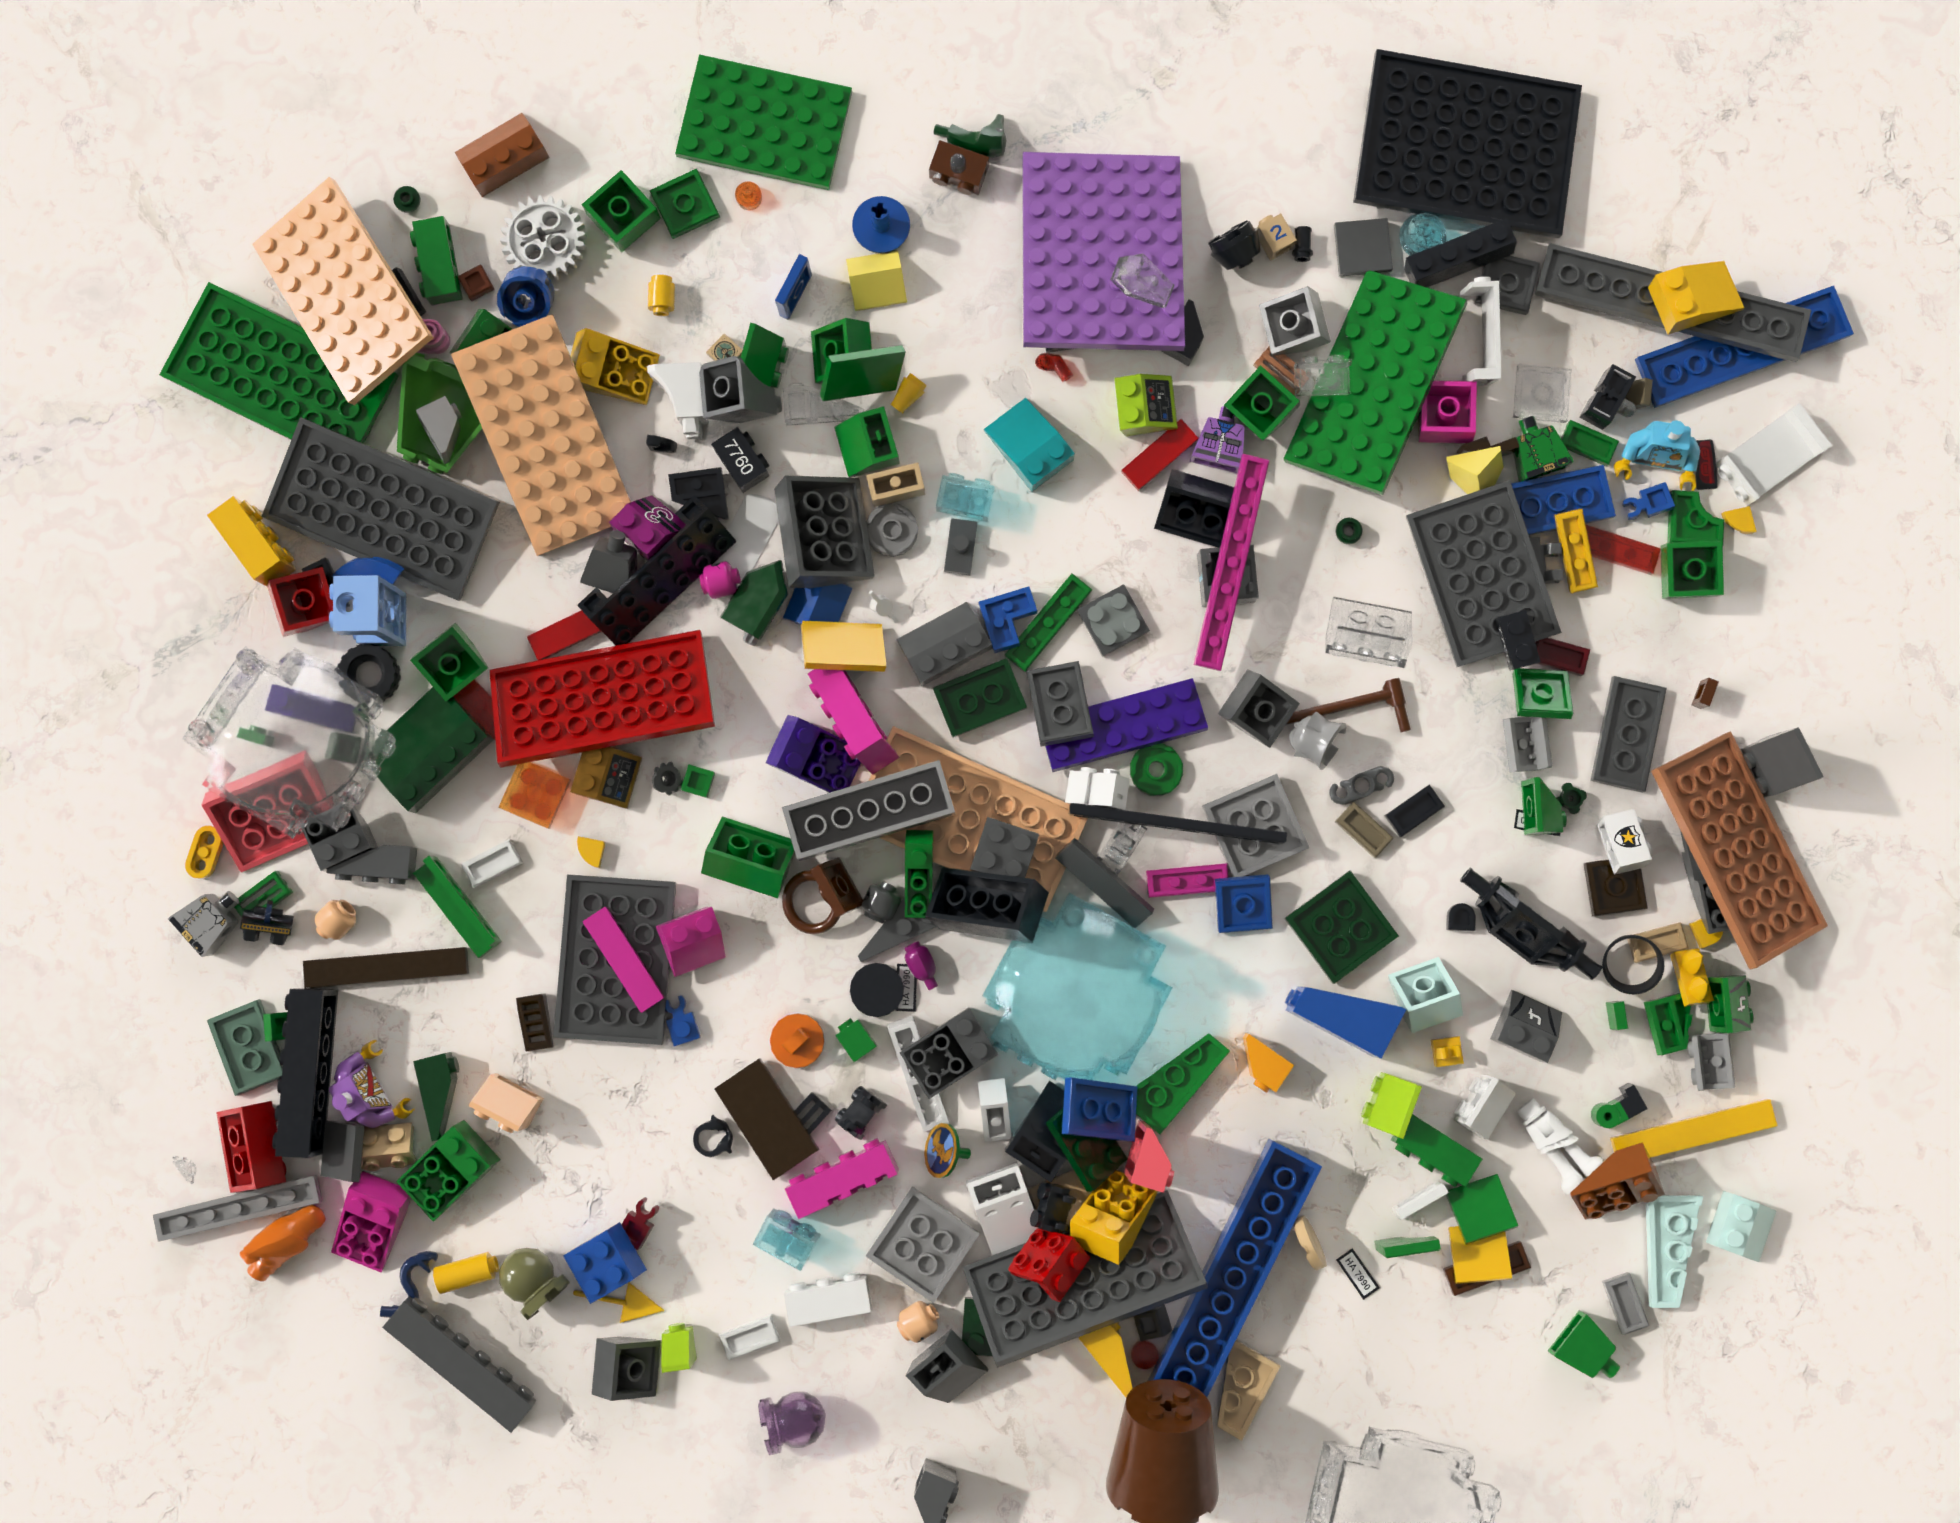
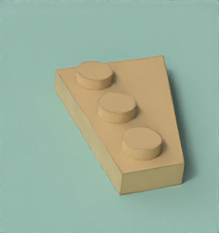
M1237 1340L1228 1357L1217 1427L1242 1441L1281 1365Z

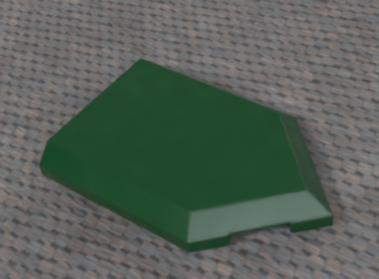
M778 560L748 571L720 618L761 640L788 595L787 586L783 578L784 569L782 561Z

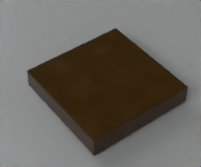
M1609 859L1583 863L1592 916L1648 909L1641 869L1614 875Z

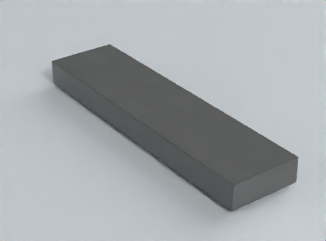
M1074 838L1057 853L1055 859L1133 928L1138 927L1153 914L1154 908L1077 839Z

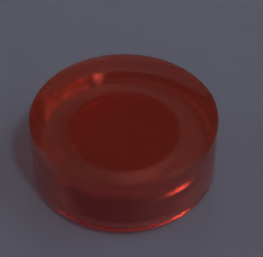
M1140 1340L1132 1346L1131 1359L1138 1368L1150 1369L1157 1363L1159 1353L1154 1343L1149 1340Z

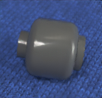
M882 881L881 885H870L861 904L865 910L864 915L879 923H884L885 920H892L901 903V897L895 893L897 888Z

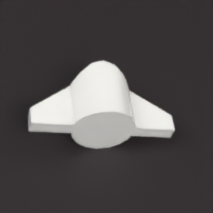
M871 590L869 592L872 598L870 608L878 615L888 616L894 623H897L898 619L891 613L893 609L892 602L884 595H876Z

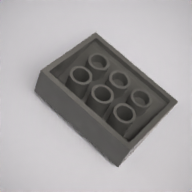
M785 475L774 488L788 587L817 588L873 579L875 575L860 479Z

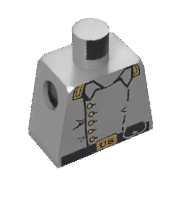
M227 891L220 899L215 894H204L171 915L168 920L201 957L212 956L238 924V919L232 914L231 910L239 903V899L230 891Z

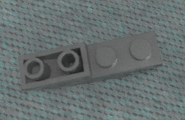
M1680 830L1685 851L1681 853L1686 874L1708 934L1729 930Z

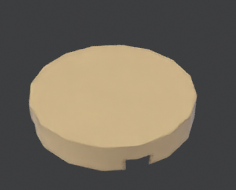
M1305 1216L1297 1218L1293 1225L1300 1245L1307 1252V1260L1315 1270L1326 1267L1327 1262L1324 1252L1311 1224Z

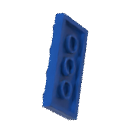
M1604 465L1511 484L1528 535L1557 530L1555 514L1580 508L1583 510L1585 524L1611 519L1616 516Z

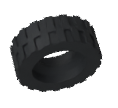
M360 644L356 645L357 647L350 648L345 655L343 654L340 663L337 665L338 673H336V677L339 680V687L343 689V693L357 702L370 705L378 702L382 703L388 697L393 696V692L398 689V683L401 680V675L399 674L400 666L397 665L396 658L390 652L377 645ZM367 661L377 663L382 671L379 683L373 687H363L356 679L357 668Z

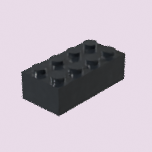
M942 867L925 917L940 930L1033 943L1049 892L1035 879Z

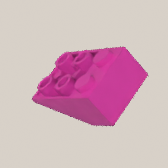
M362 1171L359 1182H353L348 1188L331 1253L381 1273L406 1216L411 1197L401 1186Z

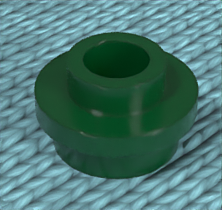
M403 186L395 192L393 201L398 210L410 213L419 207L421 198L415 188ZM410 195L409 201H402L404 196Z
M1350 517L1342 519L1335 529L1338 540L1344 544L1356 543L1361 538L1363 532L1360 522ZM1350 527L1353 530V535H1346L1344 528Z

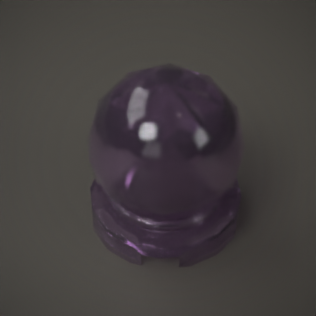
M806 1391L791 1392L782 1396L777 1404L773 1403L771 1397L761 1399L758 1403L761 1427L767 1426L769 1439L764 1440L769 1455L781 1453L783 1444L791 1448L806 1447L816 1442L824 1432L826 1413L823 1405L816 1397Z

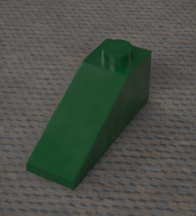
M452 1052L413 1061L432 1141L439 1140L445 1134L456 1088L459 1064L457 1058L452 1056Z

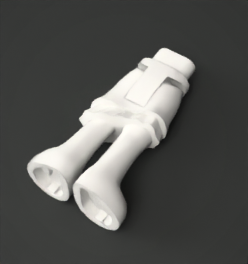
M1532 1098L1516 1112L1524 1120L1522 1124L1526 1126L1527 1132L1534 1141L1536 1148L1540 1149L1541 1154L1546 1153L1560 1171L1563 1178L1561 1189L1565 1195H1568L1585 1179L1573 1168L1558 1148L1563 1147L1586 1177L1605 1160L1599 1156H1588L1575 1143L1579 1138L1572 1135L1573 1131L1568 1129L1553 1113L1546 1110L1547 1108L1544 1105L1540 1106Z

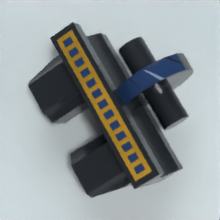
M268 900L266 907L255 906L254 911L243 909L240 929L243 930V939L255 942L259 940L260 932L271 933L270 942L272 944L284 945L287 936H291L294 916L283 915V909L272 908L273 900Z

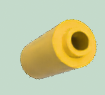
M489 1252L434 1267V1282L438 1292L444 1294L495 1279L496 1272H499V1264L496 1256H491Z

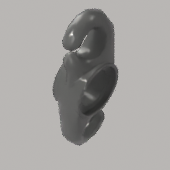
M1375 767L1359 773L1349 780L1341 781L1340 786L1347 790V795L1344 798H1339L1336 795L1338 785L1332 784L1329 791L1330 798L1334 803L1341 805L1354 802L1371 795L1375 791L1384 789V785L1377 781L1378 774L1385 773L1388 779L1385 785L1388 788L1394 783V774L1387 767ZM1358 778H1364L1368 781L1369 789L1366 793H1359L1355 789L1354 784Z

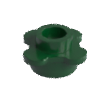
M1571 783L1563 784L1560 796L1556 797L1562 807L1569 810L1570 814L1579 813L1580 806L1587 798L1586 792L1573 787ZM1569 796L1573 797L1572 801H1569Z

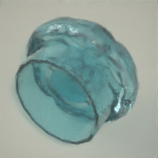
M1429 213L1410 216L1404 221L1399 232L1400 244L1409 256L1446 242L1447 238L1443 222L1437 216Z

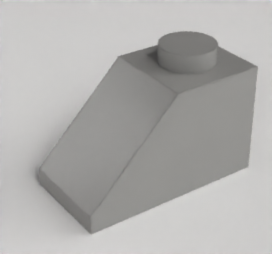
M444 396L417 409L416 412L443 463L447 464L450 462L461 430L458 419L462 418L456 404L450 405Z

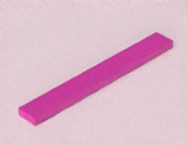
M1242 454L1193 664L1195 666L1221 671L1270 460Z

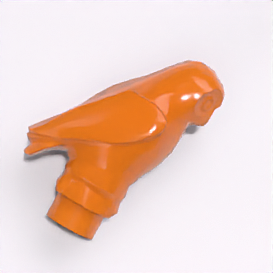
M309 1205L290 1215L276 1219L259 1232L240 1252L243 1261L246 1264H250L247 1268L248 1274L255 1280L266 1281L284 1262L303 1252L308 1247L307 1240L309 1236L320 1228L326 1220L323 1211L316 1205Z

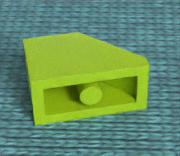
M685 1323L671 1324L668 1326L669 1329L662 1333V1373L690 1369L697 1359L693 1326L685 1327Z

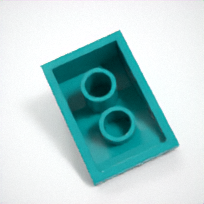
M1026 398L983 429L1031 492L1074 461L1075 453Z

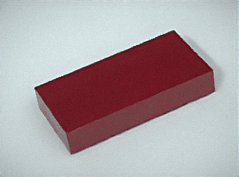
M1545 638L1535 642L1541 661L1536 664L1568 671V673L1579 676L1584 675L1591 649L1552 638Z

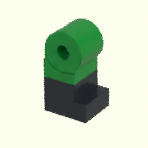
M1627 1083L1619 1087L1622 1095L1612 1101L1596 1104L1591 1110L1592 1121L1603 1128H1613L1647 1110L1648 1108L1634 1084Z

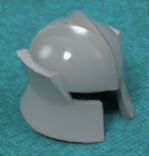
M1315 712L1300 722L1294 723L1295 727L1290 732L1289 740L1296 751L1295 757L1310 759L1320 770H1323L1339 748L1331 743L1338 733H1346V724L1328 721L1318 712Z

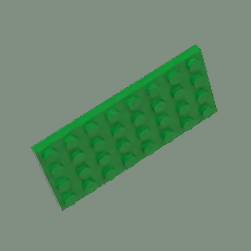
M1367 271L1284 456L1285 463L1384 495L1467 306V300L1374 271Z
M210 282L206 285L159 374L161 377L292 440L299 419L302 417L361 443L365 442L399 377L396 372H393L355 405L348 403L303 327Z

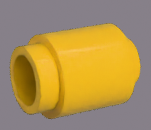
M653 275L651 276V282L648 283V309L653 311V314L656 316H668L669 312L674 311L675 284L672 283L671 276Z

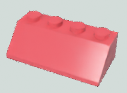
M1138 1119L1135 1130V1142L1131 1144L1123 1172L1131 1183L1164 1193L1165 1186L1170 1187L1172 1184L1174 1171L1152 1128L1144 1121Z

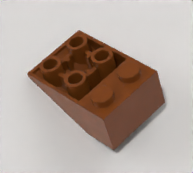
M1643 1142L1615 1151L1570 1192L1572 1199L1585 1220L1589 1218L1597 1219L1605 1213L1615 1210L1623 1211L1630 1208L1631 1205L1641 1202H1652L1658 1197L1665 1195L1656 1167Z

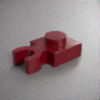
M646 1197L637 1203L636 1212L631 1210L621 1224L636 1250L642 1248L654 1227V1224L648 1220L659 1211L658 1205H655L650 1212L645 1209Z

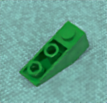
M906 830L905 918H926L925 916L933 895V830Z

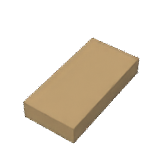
M1681 922L1633 934L1652 941L1660 949L1662 955L1689 949ZM1636 938L1627 939L1634 962L1657 957L1655 950L1648 942Z

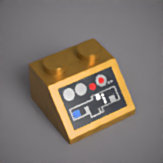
M612 747L582 752L570 792L627 809L642 757Z

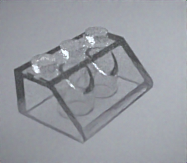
M1333 597L1325 637V653L1337 657L1343 656L1358 659L1363 662L1385 664L1389 667L1405 668L1413 644L1412 611Z

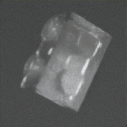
M1315 355L1303 356L1301 361L1294 364L1295 396L1350 394L1349 366L1352 365V359H1344V355H1330L1328 360H1318V356Z

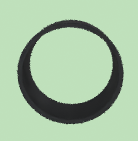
M1624 935L1615 939L1608 946L1602 961L1603 973L1608 983L1616 990L1632 995L1642 994L1654 988L1661 980L1665 967L1660 949L1652 941L1639 935ZM1636 938L1644 940L1655 950L1657 956L1656 970L1651 978L1641 984L1627 985L1621 983L1608 970L1607 955L1609 950L1616 943L1625 939Z

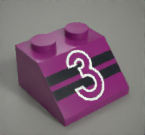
M653 495L627 503L609 522L613 530H618L625 534V542L629 546L635 547L637 552L647 561L686 526L677 515Z

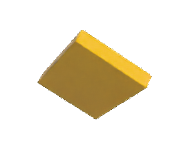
M802 621L801 632L805 669L885 672L886 657L882 624Z

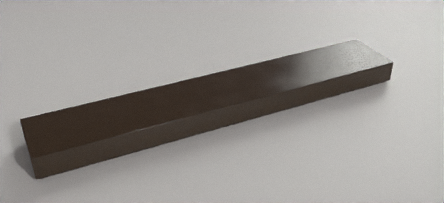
M467 947L303 961L304 988L469 974Z

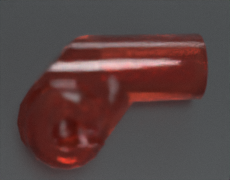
M1042 353L1035 360L1037 368L1056 372L1062 382L1069 380L1073 376L1063 358L1058 354Z

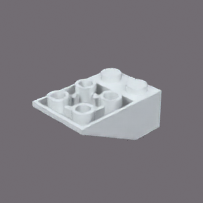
M1018 1162L966 1181L992 1256L1026 1243L1037 1227H1033L1030 1224V1216L1034 1211V1207Z

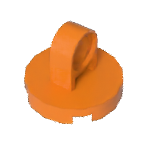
M799 1013L787 1015L779 1020L772 1029L770 1037L771 1050L776 1059L785 1066L793 1068L808 1066L816 1061L823 1051V1030L819 1023L809 1015Z

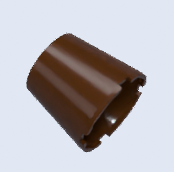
M1169 1379L1151 1380L1134 1387L1126 1397L1106 1478V1492L1117 1510L1122 1508L1132 1514V1520L1139 1523L1199 1522L1200 1516L1206 1512L1211 1513L1217 1504L1219 1485L1211 1404L1204 1393L1192 1385Z

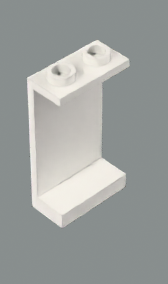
M1491 277L1474 278V282L1468 283L1460 291V296H1481L1483 368L1469 371L1462 376V381L1477 382V386H1489L1501 379L1499 281H1491Z
M1798 403L1716 462L1717 472L1723 480L1728 481L1733 487L1735 497L1747 506L1832 445L1802 405Z

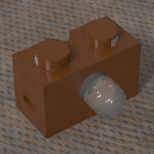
M939 140L929 167V178L940 186H947V184L958 186L957 190L963 194L972 195L974 193L979 195L989 168V157Z

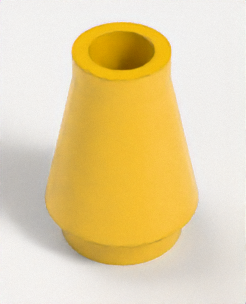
M910 373L907 378H903L890 405L903 414L908 407L925 393L924 389L927 385Z

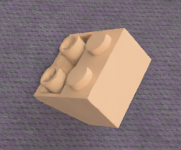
M495 1073L487 1078L471 1100L469 1106L475 1109L474 1114L485 1120L492 1118L499 1122L498 1127L513 1133L514 1130L518 1132L529 1127L544 1098Z

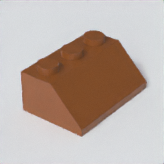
M523 113L518 114L455 152L481 197L550 158Z

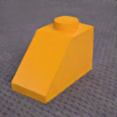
M1245 1033L1243 1042L1250 1076L1256 1079L1253 1084L1266 1093L1269 1089L1277 1092L1294 1065L1250 1034Z

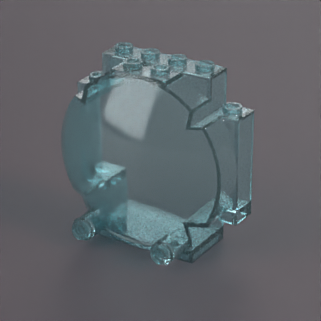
M1068 893L1053 922L1041 916L1033 943L1011 941L982 994L983 997L987 998L984 1002L985 1004L998 1011L1000 1007L1005 1009L990 1036L991 1039L995 1040L993 1046L1006 1053L1009 1048L1018 1054L1017 1060L1032 1067L1033 1063L1041 1066V1073L1054 1080L1058 1076L1063 1079L1072 1077L1093 1080L1095 1074L1099 1073L1104 1063L1106 1064L1104 1069L1117 1076H1119L1120 1072L1127 1075L1140 1048L1152 1033L1158 1015L1173 988L1151 976L1167 945Z

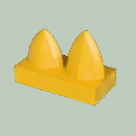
M1700 948L1671 953L1670 957L1684 1007L1707 1004L1714 1001L1703 963L1704 956L1701 954Z

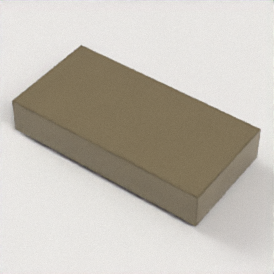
M1352 802L1335 821L1374 858L1394 839L1355 802Z

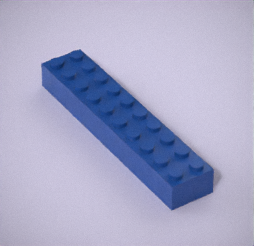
M1268 1139L1202 1270L1208 1288L1189 1296L1147 1381L1158 1379L1181 1381L1194 1386L1208 1397L1322 1168L1321 1165Z

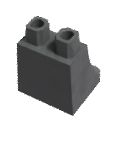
M731 356L704 363L701 366L699 376L704 419L744 423L774 416L782 411L781 397L775 395V389L757 379L741 357Z

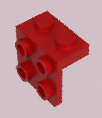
M1037 1228L1030 1235L1021 1251L1015 1256L1008 1270L1014 1276L1037 1282L1052 1300L1060 1302L1090 1257L1074 1237Z

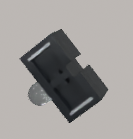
M1612 364L1601 376L1594 389L1596 393L1588 400L1579 418L1603 430L1613 421L1616 413L1624 417L1633 416L1636 412V406L1633 402L1625 399L1636 376Z

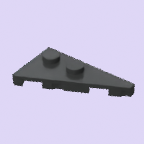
M904 897L894 918L884 922L858 955L860 962H863L936 926L927 918H905Z

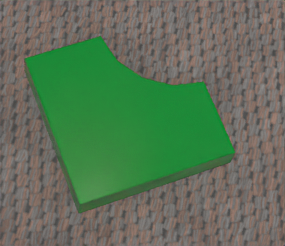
M1670 491L1675 508L1670 510L1668 514L1667 543L1724 541V519L1716 518L1704 509L1700 502L1699 492Z
M1434 1236L1419 1238L1395 1237L1374 1241L1376 1251L1386 1258L1434 1252L1441 1249L1439 1239Z

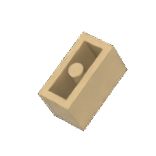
M919 463L866 475L874 507L925 495Z

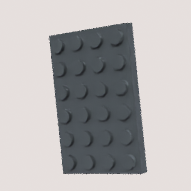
M1510 480L1406 515L1456 668L1504 652L1495 621L1498 617L1526 610L1535 642L1562 633Z
M567 874L553 1038L663 1045L670 964L656 926L674 919L676 882ZM604 907L609 909L665 997L643 1013L639 1011L582 922Z

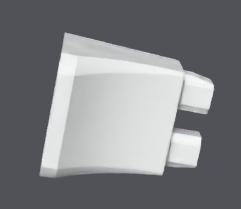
M701 362L648 365V374L652 380L669 395L675 409L676 418L683 426V434L686 435L687 439H703V425H709V420L703 418L699 376L702 366Z

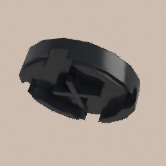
M872 963L865 965L856 972L851 980L850 995L852 1002L860 1012L867 1016L881 1017L888 1015L898 1008L903 999L904 986L902 978L894 968L887 964Z

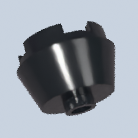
M1247 220L1231 227V230L1221 236H1216L1208 243L1212 251L1210 255L1227 270L1237 266L1241 269L1253 262L1252 258L1261 251L1258 228H1254L1251 222Z

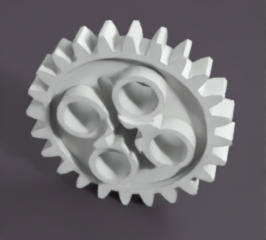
M541 195L538 196V200L535 203L528 197L527 206L518 202L520 210L517 212L514 209H510L513 218L504 217L508 227L500 228L501 232L506 235L499 238L501 244L505 245L501 250L504 255H509L506 258L509 265L514 264V269L522 266L542 269L547 273L548 278L549 275L553 274L556 280H559L560 271L569 275L566 267L577 268L573 260L575 258L582 260L583 257L578 250L586 249L585 244L581 241L587 239V235L585 232H582L585 229L583 222H578L581 219L578 212L573 213L574 209L571 205L564 208L565 203L562 199L558 200L555 204L554 198L551 195L547 202H544ZM549 219H558L555 225L546 226ZM533 227L529 234H521L523 228ZM546 235V236H545V240H546V241L541 242V241H542L541 236ZM559 242L566 243V246L561 251L554 250ZM533 251H541L538 258L529 259Z

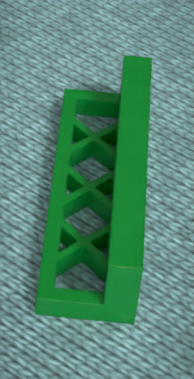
M435 856L426 857L423 860L425 864L413 874L478 958H482L501 943V939L440 860Z

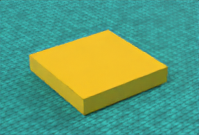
M1459 1227L1448 1228L1456 1284L1512 1279L1506 1232L1465 1245Z

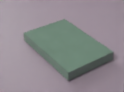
M260 999L207 1020L235 1096L282 1077L283 1066L280 1065V1050L277 1042H265L263 1014L266 1013Z

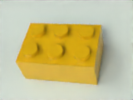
M232 496L207 514L253 580L267 586L269 580L288 576L296 571V568L291 563L294 561L293 556L285 547L281 548L276 542L279 537L270 526L266 527L262 523V514L256 506H251L246 500L241 501Z

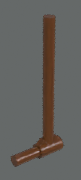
M1400 678L1385 681L1381 691L1295 711L1287 724L1299 722L1315 712L1324 716L1386 701L1388 705L1394 707L1400 733L1411 730L1404 705L1406 701Z

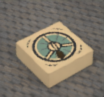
M724 333L706 353L713 361L731 356L741 357L742 349Z

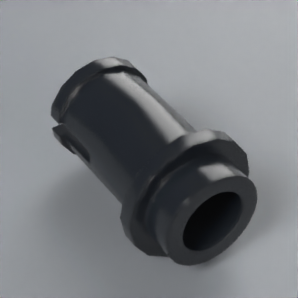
M1298 226L1295 228V238L1297 241L1292 255L1297 262L1310 261V257L1313 255V250H1311V227Z

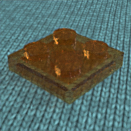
M531 762L518 764L498 808L550 829L571 779Z

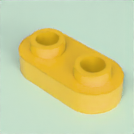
M203 826L194 835L185 862V869L193 878L205 879L210 877L215 871L224 843L214 826ZM210 835H213L215 840L210 845L207 840ZM201 861H205L206 867L204 870H200L199 863Z

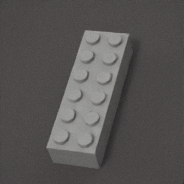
M940 760L782 807L796 858L799 861L956 815Z

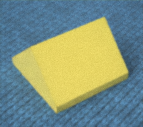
M898 250L846 259L855 311L907 302Z

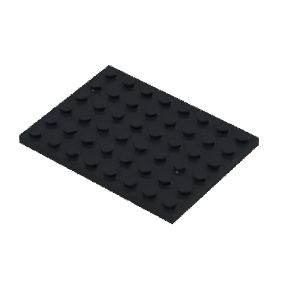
M1376 49L1353 203L1488 226L1507 218L1512 231L1559 239L1563 234L1582 85Z

